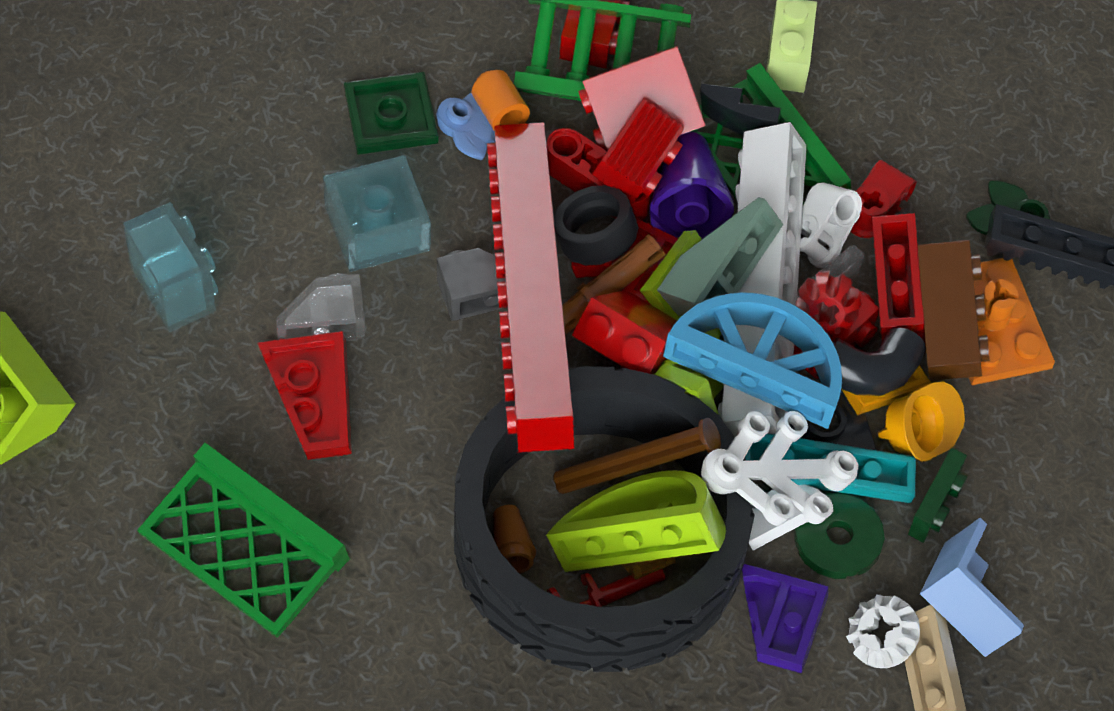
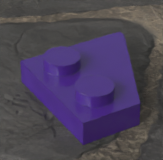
M744 564L742 578L757 661L802 674L828 598V586Z

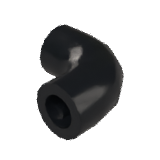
M894 328L886 332L879 349L875 352L859 350L838 337L833 342L841 364V389L855 395L882 396L901 388L916 372L926 351L922 338L915 332L904 328Z

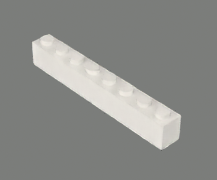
M791 122L744 132L743 149L738 153V161L741 168L740 184H737L735 190L738 212L758 197L764 198L784 225L738 293L764 294L779 298L796 306L806 144ZM735 325L747 352L753 354L765 329L747 325ZM778 335L766 360L772 362L793 356L794 343ZM723 383V402L718 406V414L734 437L739 432V422L752 411L762 413L770 424L768 433L776 434L777 422L788 411ZM750 423L751 427L754 430L758 431L757 428Z

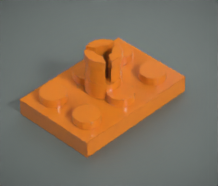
M1003 258L981 262L982 280L974 281L975 295L984 294L986 320L977 321L978 335H987L990 361L981 362L982 376L969 377L971 385L1052 369L1055 360L1013 260L1005 261Z

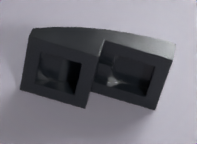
M701 83L702 112L723 127L744 135L745 131L781 124L780 108L743 103L741 88Z

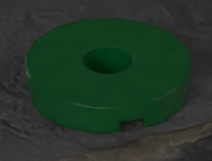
M845 493L825 494L833 504L832 514L820 524L806 522L794 529V542L796 541L799 556L817 574L832 579H846L847 576H854L856 574L859 576L868 572L878 561L885 540L883 523L875 510L860 498ZM834 527L843 528L850 534L851 541L846 544L833 543L827 536V531Z

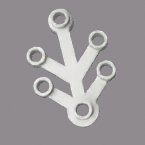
M757 411L749 412L739 422V432L727 450L715 449L705 457L701 476L708 489L717 494L737 492L759 509L769 523L776 526L783 525L791 518L795 507L812 524L822 523L833 512V504L825 494L816 492L809 495L790 479H819L828 489L841 491L856 479L858 470L856 458L847 451H832L824 459L782 460L792 442H796L808 429L805 417L796 411L787 412L777 422V432L759 460L743 461L752 443L759 442L770 429L768 419ZM750 423L753 424L758 431L754 430L751 427ZM789 423L794 426L795 430L790 427ZM751 480H762L778 494L770 497ZM814 505L820 509L821 513L815 509ZM775 506L781 509L782 514L776 510Z

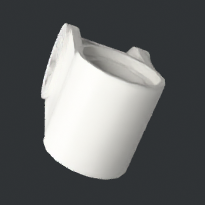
M817 183L808 192L802 208L801 234L805 237L800 240V252L806 253L810 263L817 268L830 266L840 255L845 240L860 217L862 211L860 195L853 190L827 183ZM827 244L829 246V249L827 250L823 246H826Z

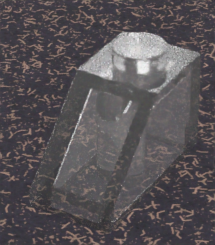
M334 273L327 277H316L276 318L278 340L343 331L346 340L365 339V318L360 274Z

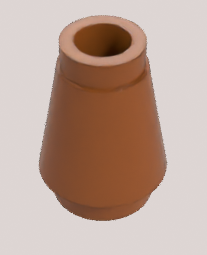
M514 505L501 506L493 513L492 537L501 554L521 574L533 566L536 549L520 515L519 508Z

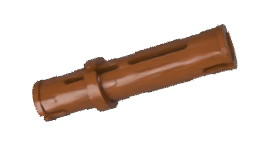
M650 234L607 267L595 279H592L586 285L585 283L580 284L576 288L577 292L562 304L565 336L576 327L591 297L621 291L651 265L665 256L660 245Z

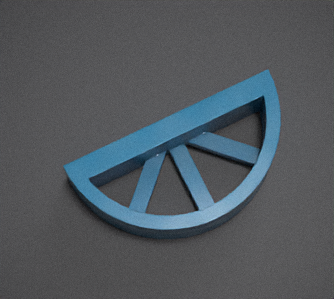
M730 293L707 299L688 310L679 318L668 333L664 358L785 411L799 412L806 420L826 429L829 428L842 388V370L839 356L825 330L816 320L797 306L764 294ZM735 325H747L765 329L753 354L747 352ZM719 328L725 342L704 332ZM778 335L794 343L803 352L772 362L766 360ZM814 366L821 384L795 372Z

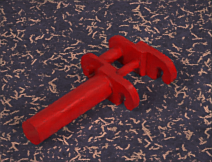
M656 563L601 588L597 587L589 573H584L581 575V581L584 586H588L589 599L580 604L597 607L608 605L665 580L663 569ZM554 587L547 589L548 593L560 597Z

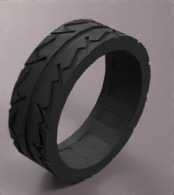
M577 367L568 369L574 436L607 434L630 438L644 444L698 427L701 419L710 418L718 428L721 438V449L727 450L735 438L720 416L695 395L685 394V389L657 375L627 368L615 371L614 367ZM503 398L486 414L484 420L480 421L465 444L455 479L454 554L457 557L455 560L463 586L472 593L469 597L482 617H487L489 619L487 623L511 644H521V650L546 662V659H550V664L583 672L593 668V672H623L622 667L627 668L629 671L660 663L666 657L670 658L692 646L693 644L690 641H698L721 618L722 613L737 590L735 588L739 584L755 517L752 509H755V506L737 492L717 494L709 489L726 526L723 544L720 550L714 551L706 564L685 584L660 598L632 606L597 607L570 602L545 592L514 569L499 551L487 527L484 511L491 492L504 473L524 455L529 453H518L517 434H508L506 406H515V401L505 402V398ZM705 450L674 461L679 463L687 472L694 473L702 478L703 461L709 453Z

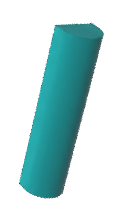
M767 433L759 442L752 443L745 456L746 461L759 460L775 434ZM799 438L796 442H792L782 460L824 459L832 451H847L858 462L857 477L845 489L834 492L911 503L915 498L916 458L914 456ZM790 479L797 485L806 484L816 489L833 491L825 487L819 479Z

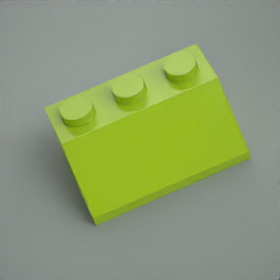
M0 312V465L55 433L76 405L6 312Z

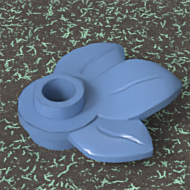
M469 93L463 99H445L439 105L436 113L439 128L446 135L453 137L455 146L462 153L474 159L483 160L487 150V143L495 142V131L478 106L472 93Z

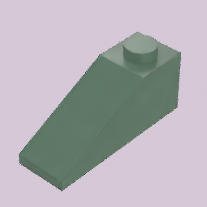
M758 197L682 254L657 291L679 316H683L688 310L707 299L730 293H738L784 224L764 198Z

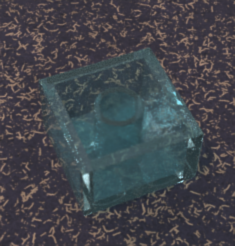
M405 155L323 176L325 207L349 272L431 251V221Z
M169 202L123 223L131 270L168 332L216 311L214 295L219 292L216 282L211 275V272L216 269L208 249L205 246L201 248L197 246L194 241L196 238L194 228L185 214L179 216L172 203Z

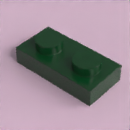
M951 447L914 516L908 536L924 543L930 530L937 533L940 532L950 512V509L944 506L948 496L950 495L957 499L968 478V474L962 472L967 458L966 454Z

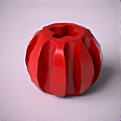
M830 270L820 271L816 274V280L807 278L798 290L800 297L796 300V306L816 320L827 332L828 336L839 335L841 327L850 329L859 317L858 310L862 305L858 289L851 288L852 279L843 273L839 277H833L829 273Z

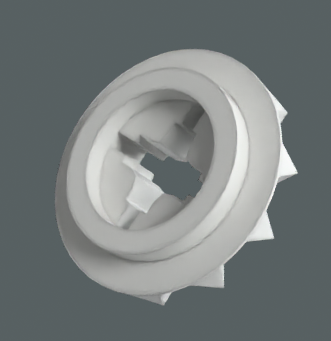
M876 594L874 599L868 602H860L859 609L855 615L848 618L850 628L849 635L846 637L849 643H853L855 648L853 654L869 666L890 668L899 665L913 653L920 637L919 619L913 608L895 595L892 597ZM880 615L889 626H896L893 630L886 632L884 645L876 635L868 634L878 628Z

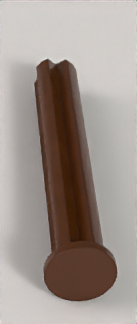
M710 418L701 419L698 427L556 471L553 475L556 490L560 494H566L705 450L710 453L715 449H721L720 434L717 426Z

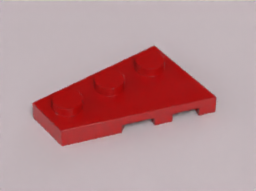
M343 331L258 342L257 344L307 459L352 454L347 345Z

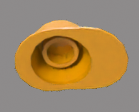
M940 381L930 383L909 395L894 400L886 412V427L878 431V437L888 439L896 452L902 455L914 456V458L921 462L931 460L950 450L951 447H954L965 423L964 405L959 393L952 385Z

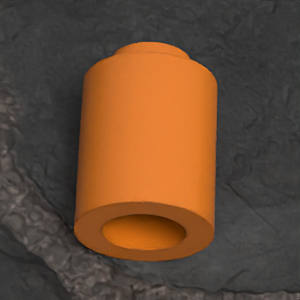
M490 70L482 73L477 78L472 87V96L493 130L496 125L526 123L530 110L505 71Z

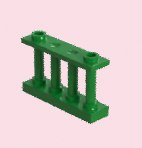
M528 0L529 4L540 5L531 65L526 66L525 72H515L514 85L518 92L581 101L578 91L585 89L583 80L591 77L587 75L596 14L621 17L613 68L630 63L637 20L661 24L657 52L674 47L677 26L690 28L691 14L683 13L684 7L673 4H660L659 9L600 0ZM556 8L580 11L571 72H566L565 79L549 76L550 70L546 69Z

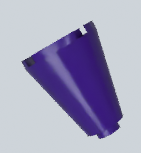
M687 132L678 137L677 141L682 143L683 146L671 164L667 165L662 161L659 173L663 176L654 189L650 203L651 224L653 227L676 238L680 237L684 231L696 230L699 236L704 239L732 218L734 202L706 139L698 133Z

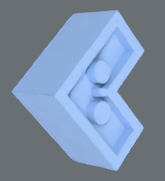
M979 518L944 543L920 595L986 657L1021 634L1024 625L981 583L989 565L975 552L987 526Z

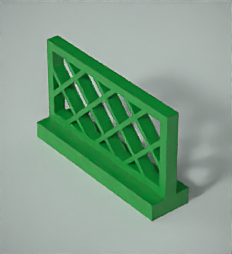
M758 63L746 70L747 78L732 87L741 88L743 95L745 94L753 105L780 108L781 124L791 122L805 142L806 175L804 177V185L813 187L817 183H827L851 190V179L762 64ZM702 112L703 117L709 118ZM720 124L717 126L716 134L698 132L697 129L690 131L702 135L707 143L713 144L710 150L729 191L736 199L735 190L741 175L739 161L738 164L723 162L716 155L719 145L742 150L743 139L722 136L724 127ZM729 172L735 173L734 179Z
M204 443L193 455L196 460L194 465L137 531L141 536L278 638L334 570L339 572L350 560L343 543L207 443ZM199 478L212 487L213 502L188 505L187 492ZM219 493L226 497L228 500L220 501ZM181 500V507H175ZM241 508L246 512L247 528L222 531L221 510ZM214 511L215 532L190 536L189 515ZM182 516L183 537L163 539L154 532L165 518ZM253 518L261 523L262 526L254 527ZM274 533L281 538V554L257 557L255 536ZM248 537L250 558L225 561L223 540ZM216 542L218 563L197 565L192 561L191 545ZM288 544L295 548L297 551L289 552ZM184 546L185 555L175 547ZM309 559L320 567L309 581L291 583V561ZM283 563L285 584L259 588L257 566ZM251 567L252 589L232 591L226 586V571ZM219 572V580L209 573ZM300 591L298 595L293 599L292 592ZM286 593L287 608L275 622L261 613L260 597ZM253 598L254 607L244 599Z

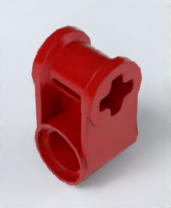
M879 160L868 174L866 180L855 191L861 197L862 211L850 232L860 238L874 237L872 217L895 215L896 212L898 213L902 209L899 205L903 200L908 201L917 181L883 160Z

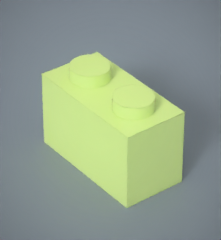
M776 0L766 71L781 90L801 93L805 91L817 8V2Z

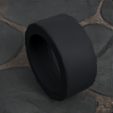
M606 185L591 186L576 191L561 203L554 215V229L563 253L572 262L583 265H600L615 260L629 250L636 240L639 229L628 196L620 189ZM600 216L617 217L611 225L602 231L588 235L575 234L581 225L591 219Z

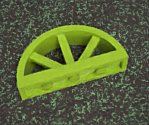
M673 470L641 475L597 493L561 518L546 536L564 571L569 572L719 551L725 539L726 526L705 481L694 473Z

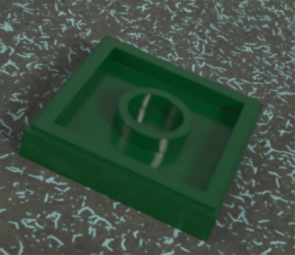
M424 72L344 82V92L357 155L438 144L439 137Z

